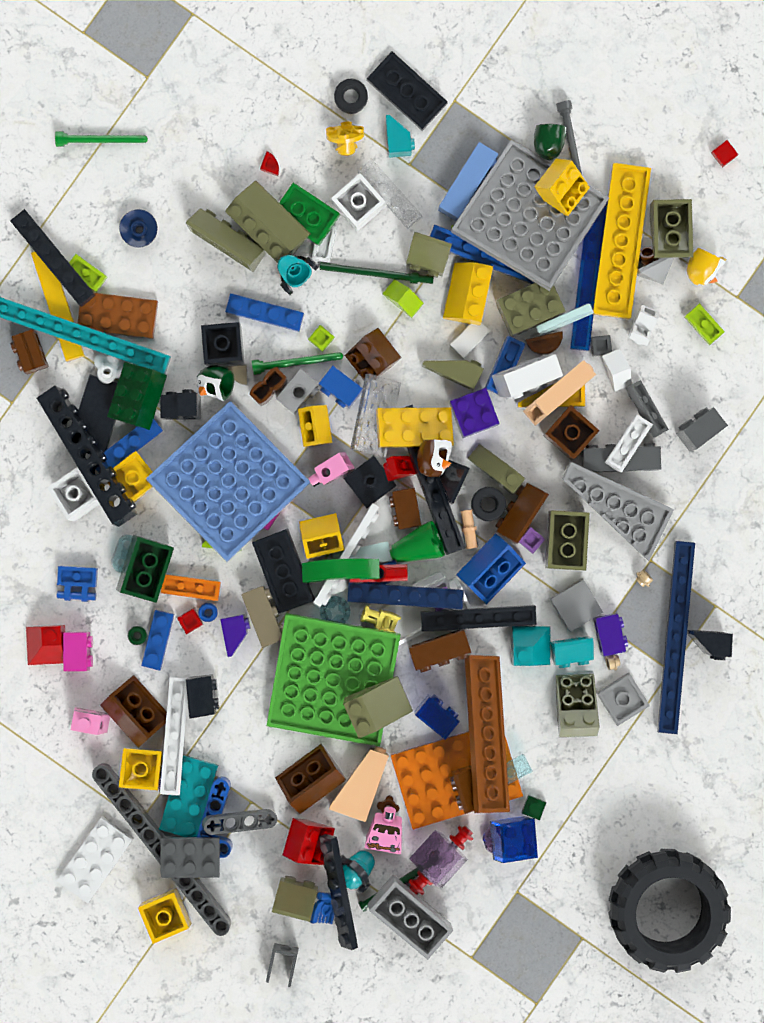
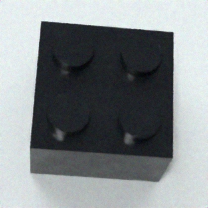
M240 322L201 325L203 357L206 366L245 363L242 326Z

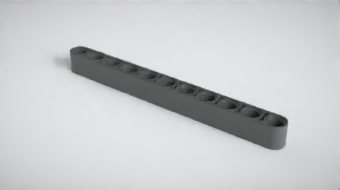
M106 763L98 765L92 772L94 781L161 865V853L158 851L157 846L161 845V838L166 836L128 788H119L120 778L112 767ZM100 768L106 771L107 775L105 778L98 775ZM110 784L118 786V793H113L110 790ZM122 799L130 801V808H125L122 805ZM135 814L142 816V823L134 821ZM147 829L154 832V838L146 836L145 832ZM171 878L211 930L218 936L226 935L231 926V919L200 879L190 878L191 882L186 884L182 882L181 878ZM198 890L203 894V897L197 899L194 897L193 892ZM212 906L215 912L209 914L206 912L205 907ZM223 921L227 927L220 929L217 926V922Z

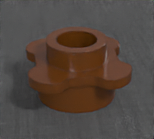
M644 247L640 250L639 259L644 266L659 259L654 258L652 247Z
M391 795L386 796L384 801L377 803V808L382 813H384V808L387 805L395 808L396 813L400 809L399 805L393 801L394 798Z

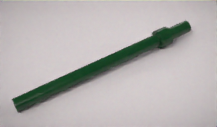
M320 263V270L410 281L412 284H418V282L433 284L434 276L419 275L417 272H411L410 274Z

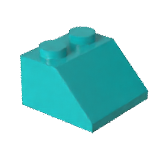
M585 636L550 642L553 664L555 666L559 665V668L570 667V663L577 662L578 665H587L590 660H594V641L592 637Z

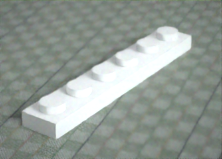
M372 503L340 559H349L351 555L355 556L361 547L358 545L361 538L365 540L370 532V529H368L371 522L375 523L380 515L377 512L379 506ZM327 580L313 604L319 608L322 604L326 606L331 597L329 595L331 588L336 589L340 580Z
M170 677L160 794L180 795L187 709V678Z

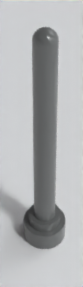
M566 100L556 104L557 111L563 117L564 126L566 127L571 160L582 175L570 117L571 110L573 109L571 100Z

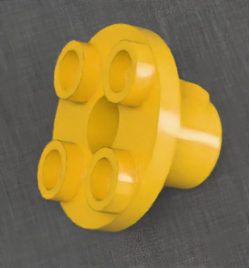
M349 121L342 122L341 126L326 128L327 140L337 143L335 150L343 156L354 154L355 149L358 148L356 141L364 137V127L352 125V122Z

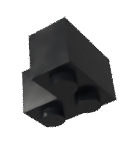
M184 389L182 393L165 392V395L160 397V418L163 420L201 419V396L192 389Z

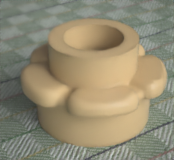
M645 570L637 572V582L642 587L645 585L650 587L649 584L653 582L651 576Z
M615 654L605 656L608 670L614 669L616 671L617 667L620 666L619 656Z

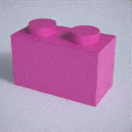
M90 632L63 633V671H89L90 667H93V655H90V648L93 647V636H90Z

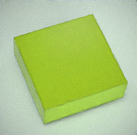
M319 325L308 340L323 352L335 337Z

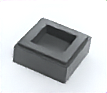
M610 335L590 338L592 357L612 352Z

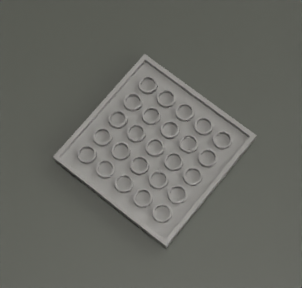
M511 140L452 227L451 233L550 291L608 202L609 197L589 186L590 188L569 216H565L545 202L534 188L552 163Z

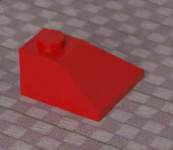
M65 625L26 627L28 665L63 664V633L65 632Z

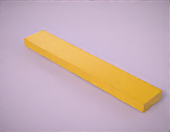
M32 252L31 255L50 314L74 322L62 284L36 252ZM58 338L66 362L85 356L81 345Z

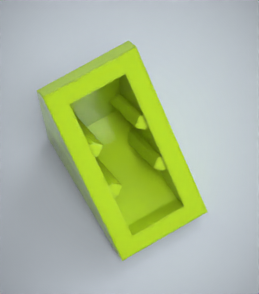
M395 279L382 294L411 318L424 304L409 287Z

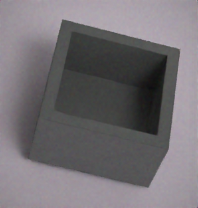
M706 407L694 415V420L690 419L678 427L680 431L676 434L690 452L701 447L728 426L714 407L711 409Z

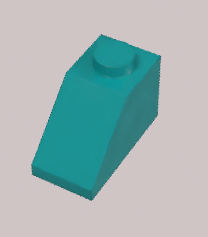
M386 115L389 158L411 156L412 150H415L414 138H411L410 132L392 116Z

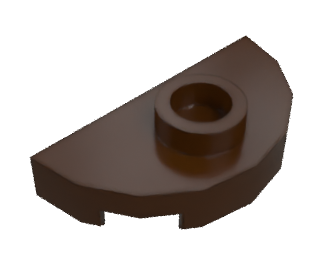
M563 331L526 339L525 342L534 353L548 355L560 346L563 339Z

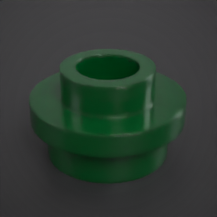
M134 626L128 631L127 637L131 644L141 645L147 639V632L141 626ZM136 632L141 634L140 639L134 637Z

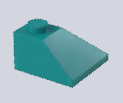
M512 626V665H550L551 627Z

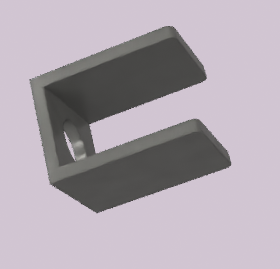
M274 943L266 978L267 983H269L275 953L294 956L288 987H291L299 948Z

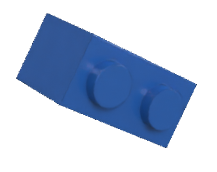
M333 365L319 382L320 391L328 397L330 395L335 397V402L342 408L346 406L350 409L363 392L362 387Z

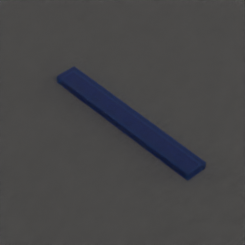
M607 203L583 239L575 309L588 303L592 309L594 307ZM594 314L573 322L570 342L571 350L589 352Z

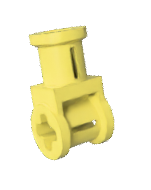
M367 605L364 607L360 618L361 622L372 623L379 630L394 633L398 620H401V616L393 612L381 609L378 612L370 609Z

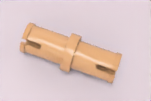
M472 509L460 511L463 523L461 530L464 532L466 549L478 547L475 533L477 527L474 526Z

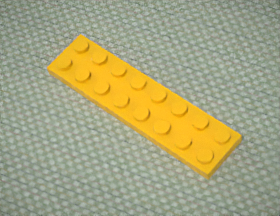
M619 163L612 164L608 193L609 200L607 202L593 315L631 319L651 168Z

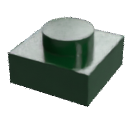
M528 795L521 813L540 821L547 802Z

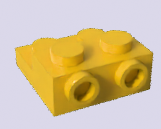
M137 451L113 468L117 473V481L125 486L127 490L125 494L134 503L153 487L146 480L152 473V470Z

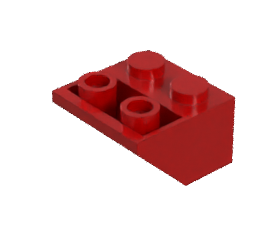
M293 818L282 856L296 863L324 865L319 836L324 834L333 836L335 828L306 819Z

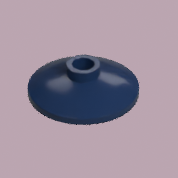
M141 209L126 213L119 225L122 239L128 245L136 248L145 247L152 243L158 231L157 222L152 214ZM138 227L143 228V231L141 233L136 232V229Z

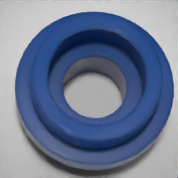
M205 603L199 608L198 614L201 620L211 622L216 619L218 610L214 604ZM206 609H210L212 611V614L210 616H207L205 614Z

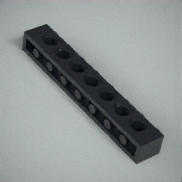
M54 385L36 399L112 525L120 527L137 515L135 510L136 504L131 498L128 499L125 494L127 492L125 486L117 481L116 471L113 467L108 466L106 455L97 448V440L88 433L87 429L89 427L83 419L80 420L77 415L79 413L77 407L68 400L70 398L68 392L64 388L61 389ZM62 404V410L58 412V407ZM72 419L71 426L67 427V422ZM81 435V441L76 443L77 437ZM91 451V456L86 459V453ZM100 466L101 470L99 474L96 475L95 470L97 467ZM110 482V488L105 491L106 483ZM119 498L120 503L115 507L114 501Z

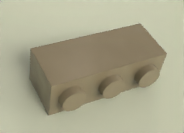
M264 586L241 594L262 648L281 641L283 624L279 625L277 620L279 613L276 606L272 607L270 599H272L269 588L265 589Z

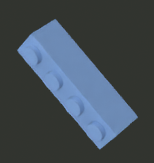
M479 142L439 205L438 211L457 221L487 177L489 171L497 162L498 153Z

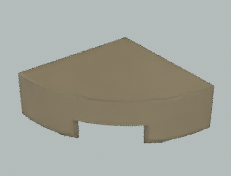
M247 365L227 366L233 372L236 382L248 385Z

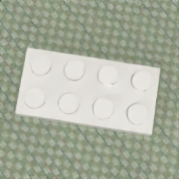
M101 817L57 882L86 903H89L133 838L104 817Z

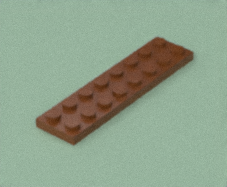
M468 655V658H465L474 813L510 812L500 656Z

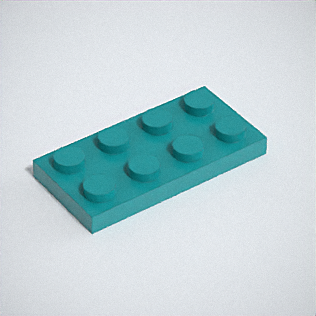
M183 755L180 795H169L159 827L160 830L183 837H197L219 765Z

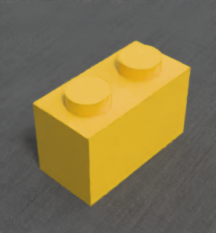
M327 405L299 408L298 414L303 447L333 443Z

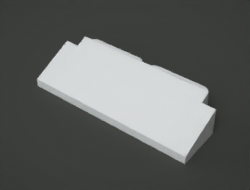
M436 572L409 585L430 588L447 586L448 589L463 590L457 577L448 581L445 574L441 572ZM464 593L463 609H472ZM373 603L368 605L370 609L379 612L381 609L401 616V620H398L394 630L395 633L401 634L399 645L427 632L421 631L420 611H436L433 607ZM362 608L359 611V619L361 618V614L364 608ZM366 621L356 625L366 628L377 629L374 627V624Z

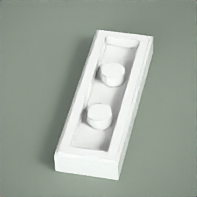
M636 414L605 463L622 473L653 424Z

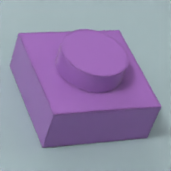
M530 527L519 543L533 554L545 539Z

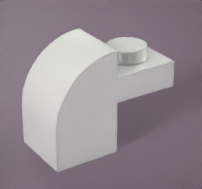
M642 304L629 331L628 338L638 345L643 344L647 346L650 341L651 332L658 320L659 311Z

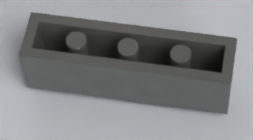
M644 443V447L637 448L623 471L661 470V446H655V443ZM607 444L605 448H598V445H587L581 451L582 467L592 472H618L605 463L616 444Z

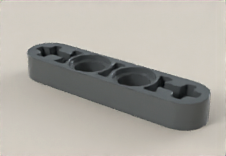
M270 809L209 815L203 819L202 828L209 835L268 829L276 825L277 815ZM268 814L272 817V819H269V822L267 823L265 820H259L257 815H259L261 819L267 818ZM253 816L254 822L249 826L245 825V818ZM229 818H234V826L227 828L225 825L226 821ZM221 819L222 828L219 825H213L212 829L207 826L211 823L210 821L219 824Z

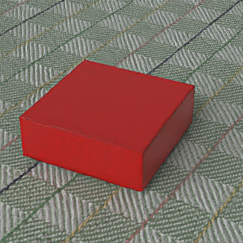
M728 140L711 152L722 168L739 155Z
M194 608L177 618L186 635L204 625Z

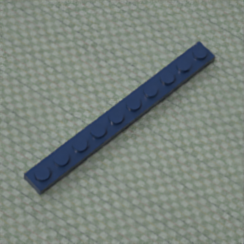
M675 541L658 733L678 734L695 554L694 542Z

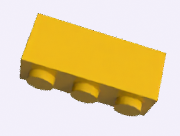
M475 262L454 263L443 319L481 325L493 266Z

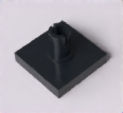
M374 455L343 478L366 509L397 486L394 481H388L384 468Z

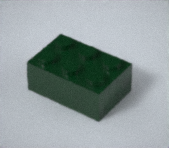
M124 362L107 417L150 430L167 375L150 368Z
M133 534L116 590L126 595L157 603L174 547Z

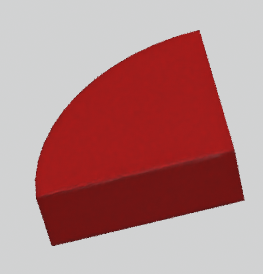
M266 151L260 170L279 176V165L273 154Z

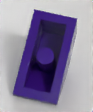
M245 614L220 619L228 657L235 654L248 634V629H251L249 618H245Z

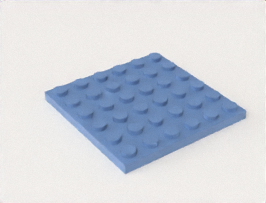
M231 401L146 478L155 490L226 562L239 552L310 484V481Z

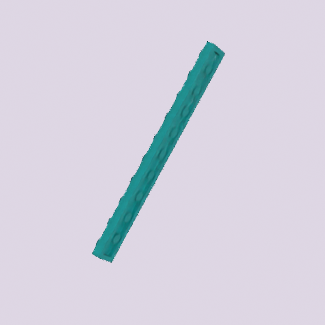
M0 297V318L166 374L171 359L169 355Z

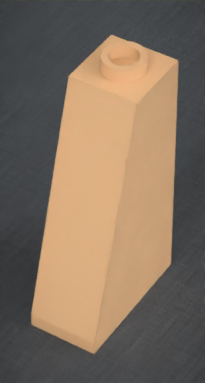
M583 360L523 412L536 426L596 375L592 366Z
M375 746V749L370 747L331 802L329 810L366 822L389 754L385 753L386 749Z

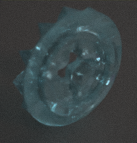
M331 596L326 606L321 605L320 616L322 620L345 624L350 617V606L342 597ZM338 603V610L341 611L343 615L337 614L332 619V612L327 608H334Z

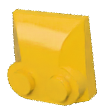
M123 748L119 788L158 791L163 752Z

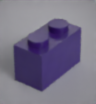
M614 613L593 618L601 656L626 652L628 641L626 635L623 636L621 628H624L622 617Z

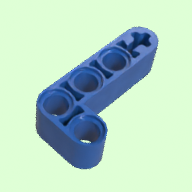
M221 776L213 782L202 821L206 816L223 814L231 788L228 778ZM223 782V786L226 788L221 791L220 795H217L219 791V786L217 785ZM214 800L218 801L221 808L213 809L211 802ZM201 821L197 837H220V844L224 843L228 846V851H220V858L227 857L233 848L232 841L217 834L209 835L202 828Z

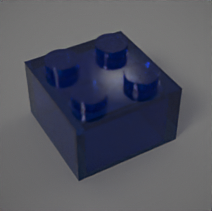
M428 694L416 708L414 714L446 740L459 724V714L450 706L448 708L442 705L444 703L443 700L437 695L431 696Z
M521 816L490 821L493 860L508 863L538 858L534 818Z

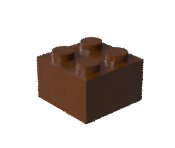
M570 405L543 436L572 461L600 430Z

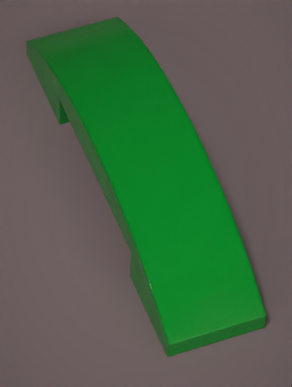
M352 558L302 563V582H322V580L380 579L379 559Z

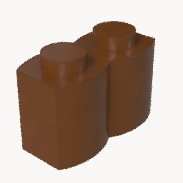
M275 367L267 372L263 381L253 386L249 395L260 406H263L272 399L275 392L280 391L286 385L288 379Z

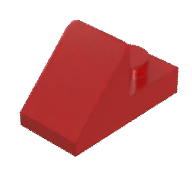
M391 456L386 458L387 462L383 464L388 481L416 474L410 456Z

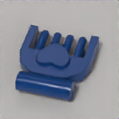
M319 892L317 894L318 901L314 904L310 923L315 924L318 921V923L333 924L334 910L331 905V894Z

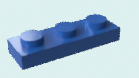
M510 336L506 337L485 388L488 391L498 395L492 375L516 366L525 343Z
M155 610L141 666L161 670L175 614Z

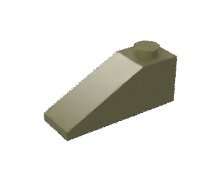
M467 360L423 361L422 364L423 368L471 391L475 389L484 370L481 367L482 364L475 360H471V362Z
M481 444L467 458L511 494H514L526 479Z

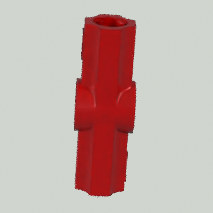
M407 564L379 565L384 571V576L381 579H350V583L408 581Z

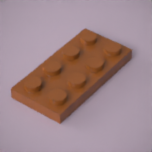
M94 293L96 296L79 308L77 323L79 325L107 334L154 339L158 309L157 300Z

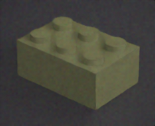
M534 283L504 296L496 302L511 337L535 328L537 325L563 315L566 312L554 285L548 291Z
M548 511L545 568L586 571L590 513Z

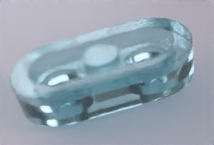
M126 534L121 536L116 545L111 565L118 572H122L130 545L125 547L124 543L125 541L131 543L132 535ZM119 559H123L122 565H118Z

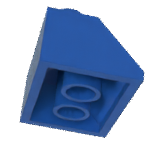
M495 533L456 576L487 605L526 563L507 542Z

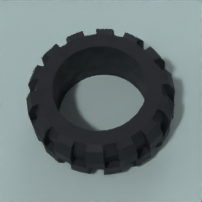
M660 849L659 852L651 853L648 851L637 856V860L630 866L626 864L617 875L619 879L616 885L612 886L609 896L610 911L608 914L617 940L629 956L639 964L647 965L651 970L663 973L667 970H674L676 973L691 970V966L698 962L703 965L713 957L711 952L715 947L722 946L728 934L725 931L726 925L731 922V907L728 905V893L723 882L715 874V871L700 858L688 852L683 853L676 849ZM680 878L696 885L701 898V912L694 928L684 937L669 942L656 941L643 935L639 931L636 921L637 905L642 894L652 884L663 879Z

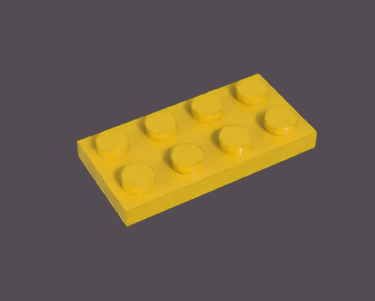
M451 407L376 409L378 448L419 447L424 440L431 439L447 440L452 443V446L454 445Z

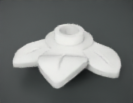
M99 352L94 360V365L98 369V379L108 384L120 378L124 360Z

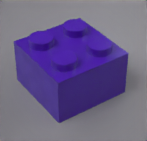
M487 388L449 402L462 439L500 424Z

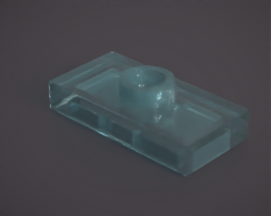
M524 754L507 762L508 784L533 772Z

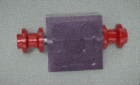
M459 825L457 827L459 832L455 836H449L452 842L441 832L434 830L409 858L419 869L417 872L418 878L416 880L410 879L409 881L411 884L409 888L416 895L419 893L423 895L425 893L423 888L427 884H434L437 887L443 888L468 860L457 849L459 847L464 850V843L467 840L472 841L474 839L471 836L473 832L467 826L461 827Z

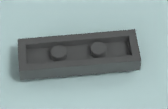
M640 380L628 386L626 390L638 409L639 415L653 424L649 430L653 438L668 431V427L642 381Z

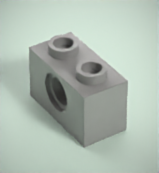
M300 369L276 399L293 414H296L299 408L307 406L305 402L309 397L313 398L318 393L319 389L317 387L319 384ZM297 388H302L304 390L303 397H295L294 391Z

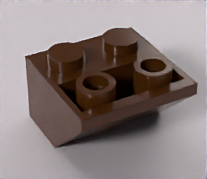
M379 328L366 334L344 355L367 385L380 377L402 358Z
M470 765L452 771L453 776L449 777L453 791H458V795L455 796L459 810L463 809L464 814L474 811L472 770Z

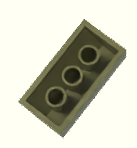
M254 181L242 191L225 210L277 263L281 257L293 255L310 235L257 181Z
M200 208L186 221V225L192 233L252 272L255 271L266 254L265 250L256 241L252 242L247 239L248 235L241 230L237 232L231 228L232 225L226 220L220 221L216 219V214L209 209L204 211Z

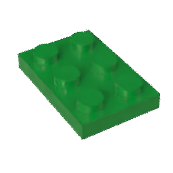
M294 182L279 202L310 233L307 239L320 246L340 217L339 212Z

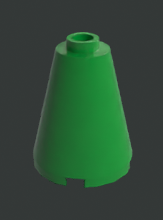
M433 521L426 522L391 545L392 549L389 550L392 560H396L398 563L436 559L445 556L442 542L438 537Z

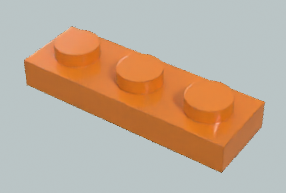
M166 574L161 593L219 601L221 582Z

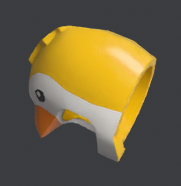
M697 248L693 253V257H690L686 269L688 278L694 285L718 282L715 275L727 259L717 257L701 248Z

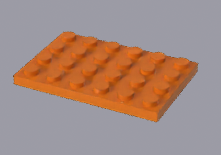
M469 731L391 754L413 830L464 814L463 809L459 810L455 798L458 795V791H453L449 777L453 776L452 771L471 765ZM505 737L510 801L523 797Z

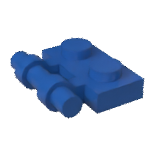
M58 566L57 585H63L65 588L64 591H57V598L64 599V601H71V599L81 600L82 602L96 601V593H89V587H97L98 568ZM72 586H81L82 592H72Z

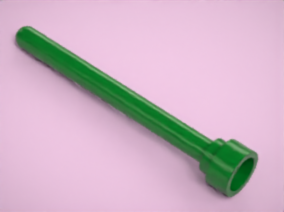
M55 131L56 147H64L68 143H146L148 141V137L145 135H68L64 131Z
M337 352L271 362L259 361V359L251 360L253 375H261V372L275 367L284 368L341 360L343 354Z

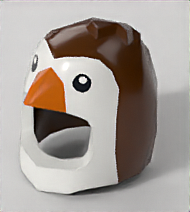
M424 440L420 444L417 454L419 471L428 477L441 476L445 469L451 465L448 460L452 450V443L447 440Z

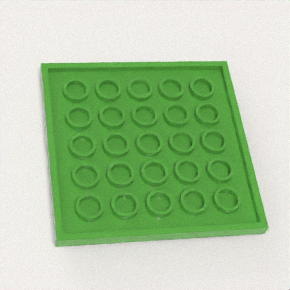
M286 613L266 726L380 747L383 728L358 738L343 702L344 697L393 678L401 634Z

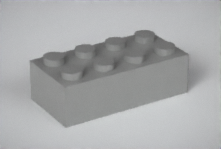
M392 875L368 902L369 911L427 960L453 932L452 925L447 919L416 895L395 875Z

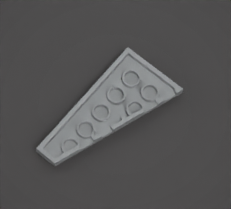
M570 461L562 479L644 558L650 561L674 509Z

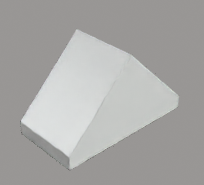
M620 349L601 356L614 392L632 385L631 369Z

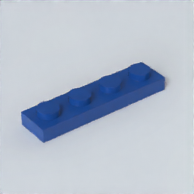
M231 293L225 311L229 314L300 332L304 317L303 312Z
M153 419L150 430L136 427L107 449L104 454L108 459L106 460L108 466L114 468L133 452L138 451L163 432L158 423ZM100 466L96 468V471L99 473L101 470Z

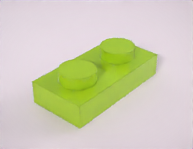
M77 254L69 262L85 283L96 293L108 278Z
M700 303L684 317L708 345H711L725 332Z

